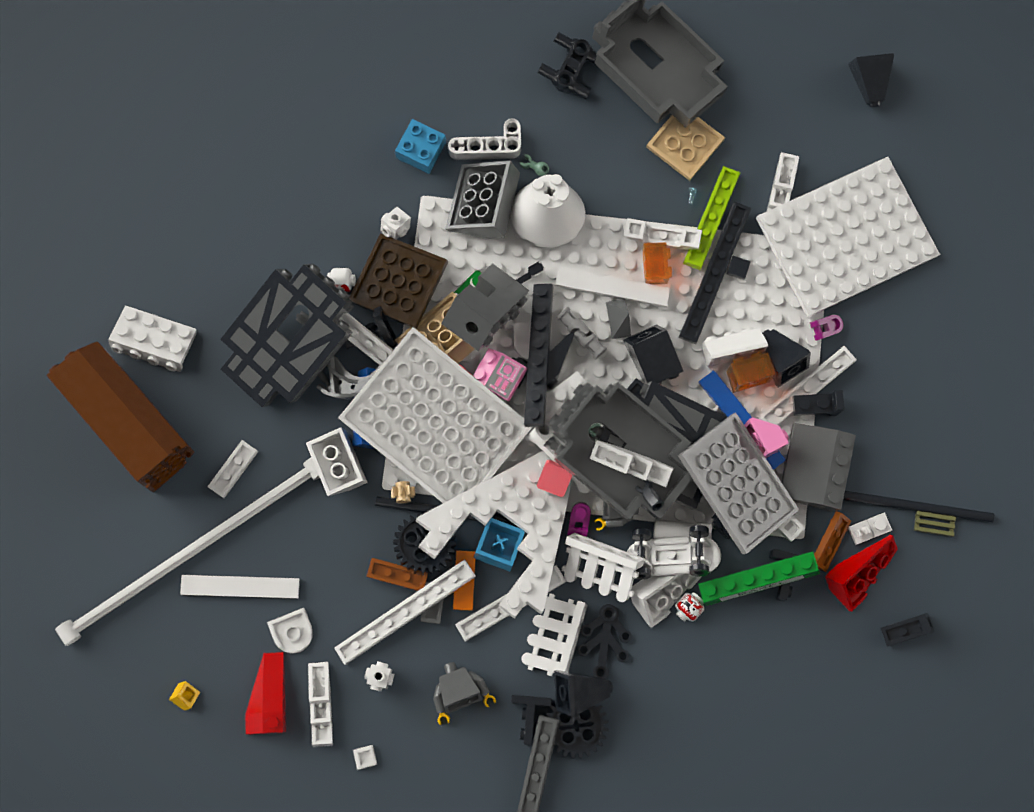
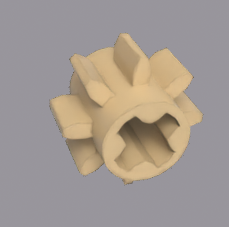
M408 481L396 482L395 487L391 489V498H396V503H409L411 498L415 496V487H410V482Z

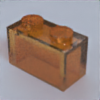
M666 242L644 243L642 247L644 282L652 285L667 284L669 278H672V267L668 266V260L671 259L670 248H667Z

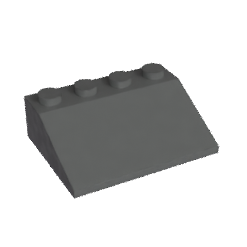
M511 161L462 164L446 225L447 231L488 239L505 238L520 176L519 170Z
M799 423L793 424L781 483L794 502L830 512L841 510L856 435L835 429Z

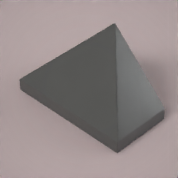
M625 299L606 302L612 339L630 337V317Z

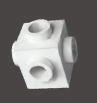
M396 207L381 218L382 233L386 237L394 239L403 237L408 229H410L411 217Z
M377 662L376 665L371 664V668L367 667L364 679L367 680V684L371 685L370 689L382 692V688L388 689V685L392 686L394 674H392V669L388 668L389 664ZM380 672L382 674L381 680H376V673Z

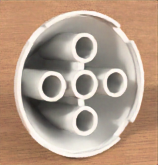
M544 175L535 179L516 194L510 218L513 228L524 240L527 239L539 247H558L572 241L578 235V232L584 225L585 207L580 196L560 175Z

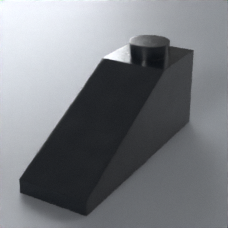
M572 332L549 352L547 388L552 389L559 382L557 379L574 338Z

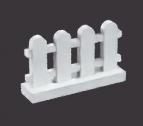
M577 533L567 536L565 544L571 547H567L566 550L569 553L567 565L562 566V571L565 572L564 579L567 582H573L577 577L582 578L581 584L585 589L593 587L594 583L599 585L601 595H608L612 590L617 591L616 598L620 602H625L629 599V596L632 597L634 595V591L631 590L633 580L638 577L639 572H636V570L644 565L645 558ZM581 558L586 559L584 572L579 571ZM599 565L604 566L601 579L596 577ZM616 571L622 573L619 585L614 584Z
M549 594V597L546 598L544 615H536L533 618V624L539 627L538 635L530 634L527 638V642L534 646L532 654L525 653L522 656V662L529 665L528 670L533 671L534 667L548 671L547 675L549 676L553 675L554 670L569 671L587 609V604L577 601V605H575L572 599H569L568 602L554 599V594ZM550 611L564 614L563 620L559 621L549 618ZM570 616L573 617L571 624L568 623ZM545 629L559 633L557 640L543 637ZM564 635H567L566 643L562 642ZM539 648L553 652L552 658L548 659L538 656ZM558 654H562L560 662L557 661Z

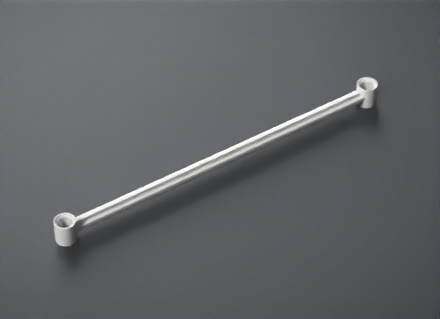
M312 457L303 463L305 467L303 470L75 622L67 620L56 627L55 630L65 646L80 639L81 635L79 632L311 477L313 480L319 479L320 476Z

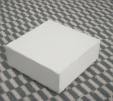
M373 745L353 750L357 770L377 765Z

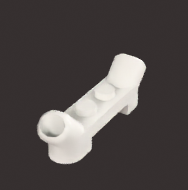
M545 421V427H532L524 438L527 442L535 443L553 460L557 456L554 454L561 444L565 446V443L548 430L550 424ZM572 476V479L575 481L578 491L583 493H588L591 491L578 479Z

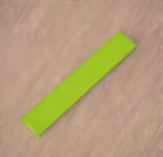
M723 166L697 228L702 230L699 249L688 250L683 262L684 265L701 271L740 172Z

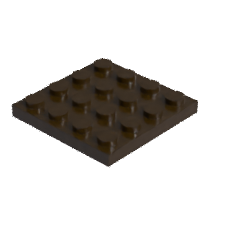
M380 233L349 299L353 301V304L373 312L374 308L381 306L386 317L417 329L444 273L448 260L397 239L386 237Z

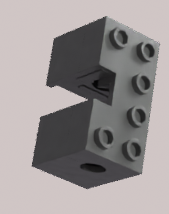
M492 263L479 275L475 288L469 284L455 297L441 324L479 351L483 346L488 347L494 334L499 328L502 329L510 320L514 321L520 313L519 307L522 308L528 300L526 295L529 290Z

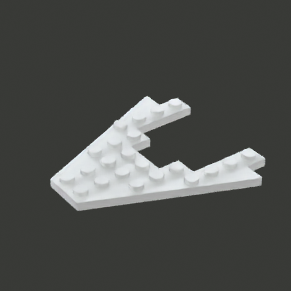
M544 451L420 515L416 519L417 523L429 531L428 535L420 543L419 548L434 559L469 514L486 526L497 511L528 534L517 550L531 559L532 562L498 606L514 619L525 604H528L540 614L544 611L573 480L571 478L563 497L539 489L537 483L547 460L553 461Z

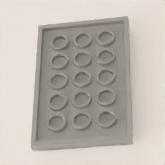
M736 413L728 416L678 455L742 554H747L799 510Z

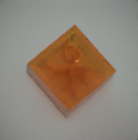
M762 352L754 353L748 359L743 357L734 359L726 371L733 393L769 383L775 376L769 354H762Z

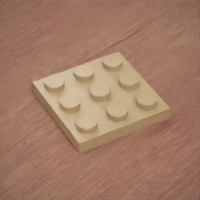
M672 115L650 140L646 148L690 181L724 141L725 137L699 117L685 128Z

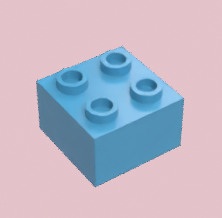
M412 119L395 150L396 158L430 174L446 144V136Z
M491 518L484 528L474 559L510 572L518 552L517 548L521 544L525 531Z

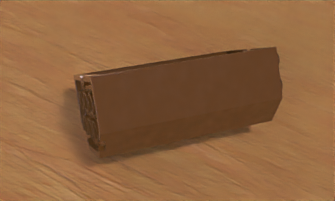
M98 341L79 348L75 352L68 353L65 356V360L51 367L46 375L133 478L154 493L186 465L185 458H190L194 454V450Z

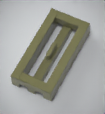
M917 511L915 514L914 531L953 537L956 517ZM920 517L950 521V524L923 520ZM919 523L949 528V531L919 527Z

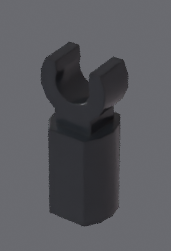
M644 480L646 483L645 487L642 489L637 485L636 490L643 495L653 511H659L664 506V502L653 489L652 483Z

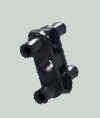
M558 32L553 42L568 49V54L560 70L556 71L542 63L537 73L551 80V83L558 91L573 92L586 99L591 89L578 83L576 78L585 61L587 62L588 60L595 64L596 52L593 51V48L586 40L571 39ZM576 48H582L584 53L578 52ZM560 78L566 79L568 84H563Z

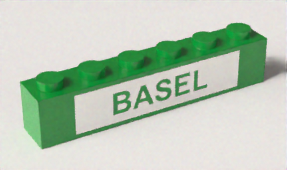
M809 552L699 583L698 585L703 603L708 606L819 575L820 571L814 552Z

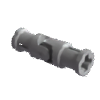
M569 307L565 308L556 318L565 324L568 332H572L575 339L583 348H587L596 360L607 348L602 346L596 339V335L580 318L577 319L573 315Z

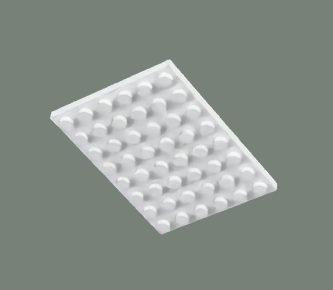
M889 157L756 217L807 317L940 255Z
M414 327L411 328L338 417L442 503L490 479L532 428L525 427L524 418Z

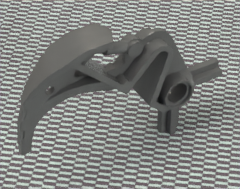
M303 311L296 315V320L304 326L309 319V315ZM333 356L326 365L329 368L331 384L322 370L318 377L327 387L320 383L316 388L325 395L341 400H352L381 365L369 376L357 377L345 369L338 357Z

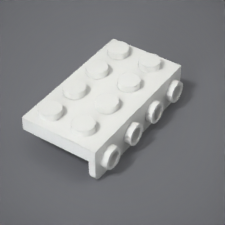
M125 305L108 341L110 348L116 353H124L134 359L146 360L152 365H161L170 371L181 372L183 369L182 363L197 334V329Z

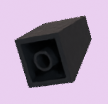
M656 324L623 340L644 384L654 381L661 385L662 381L675 379L679 376V373L684 372L668 331L665 328Z

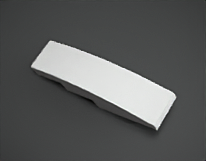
M781 152L767 211L789 202L799 156Z
M600 440L596 441L590 459L625 474H632L643 480L648 479L664 487L668 485L674 469L651 458Z
M328 662L309 663L312 746H333Z

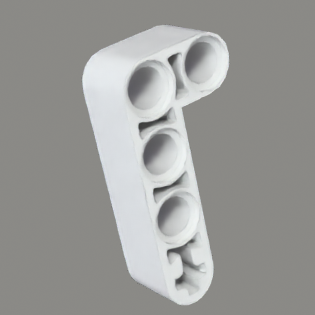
M508 119L504 123V136L452 138L448 143L449 155L456 160L516 158L521 152L520 123L516 119ZM510 127H514L517 130L515 132H509L507 129ZM476 145L479 146L480 149L478 151L471 150V147ZM492 145H496L499 148L493 151L489 147ZM515 145L517 149L510 150L508 146Z

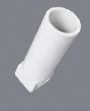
M655 519L653 539L691 537L689 535V528L694 525L707 526L709 528V536L707 537L711 539L712 524Z

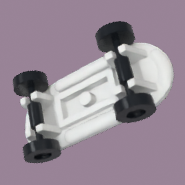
M694 525L689 528V535L691 537L651 539L650 530L643 528L635 529L632 531V539L637 542L632 544L627 552L645 558L644 565L636 570V572H639L638 577L634 578L645 580L651 576L688 574L697 577L707 576L709 572L718 567L721 561L720 548L717 543L707 537L709 536V528L707 526Z

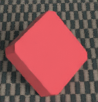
M547 460L539 477L537 487L563 497L573 475L557 462Z

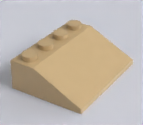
M452 291L422 317L416 330L458 364L475 349L441 324L457 296ZM412 327L395 339L397 344L402 341Z

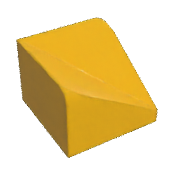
M184 681L177 685L169 700L185 711L192 708L200 691Z

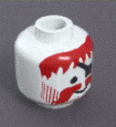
M333 268L327 274L335 282V286L339 290L342 289L345 292H350L352 286L356 284V276L352 275L349 268Z
M694 592L692 594L685 593L675 604L678 610L676 615L684 622L686 620L694 622L704 611L703 600Z

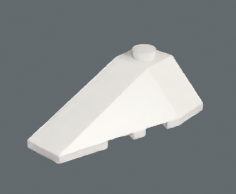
M690 574L651 576L649 579L641 580L632 586L631 590L634 591V595L631 597L632 603L648 626L652 628L670 614L669 609L674 603L678 602L681 595L687 589H691L701 577Z

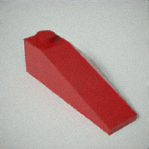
M889 535L842 561L825 576L829 590L848 611L852 612L864 601L868 595L866 593L871 583H876L878 580L876 576L881 568L885 569L898 549L894 536Z
M284 652L263 654L245 714L246 734L286 732Z

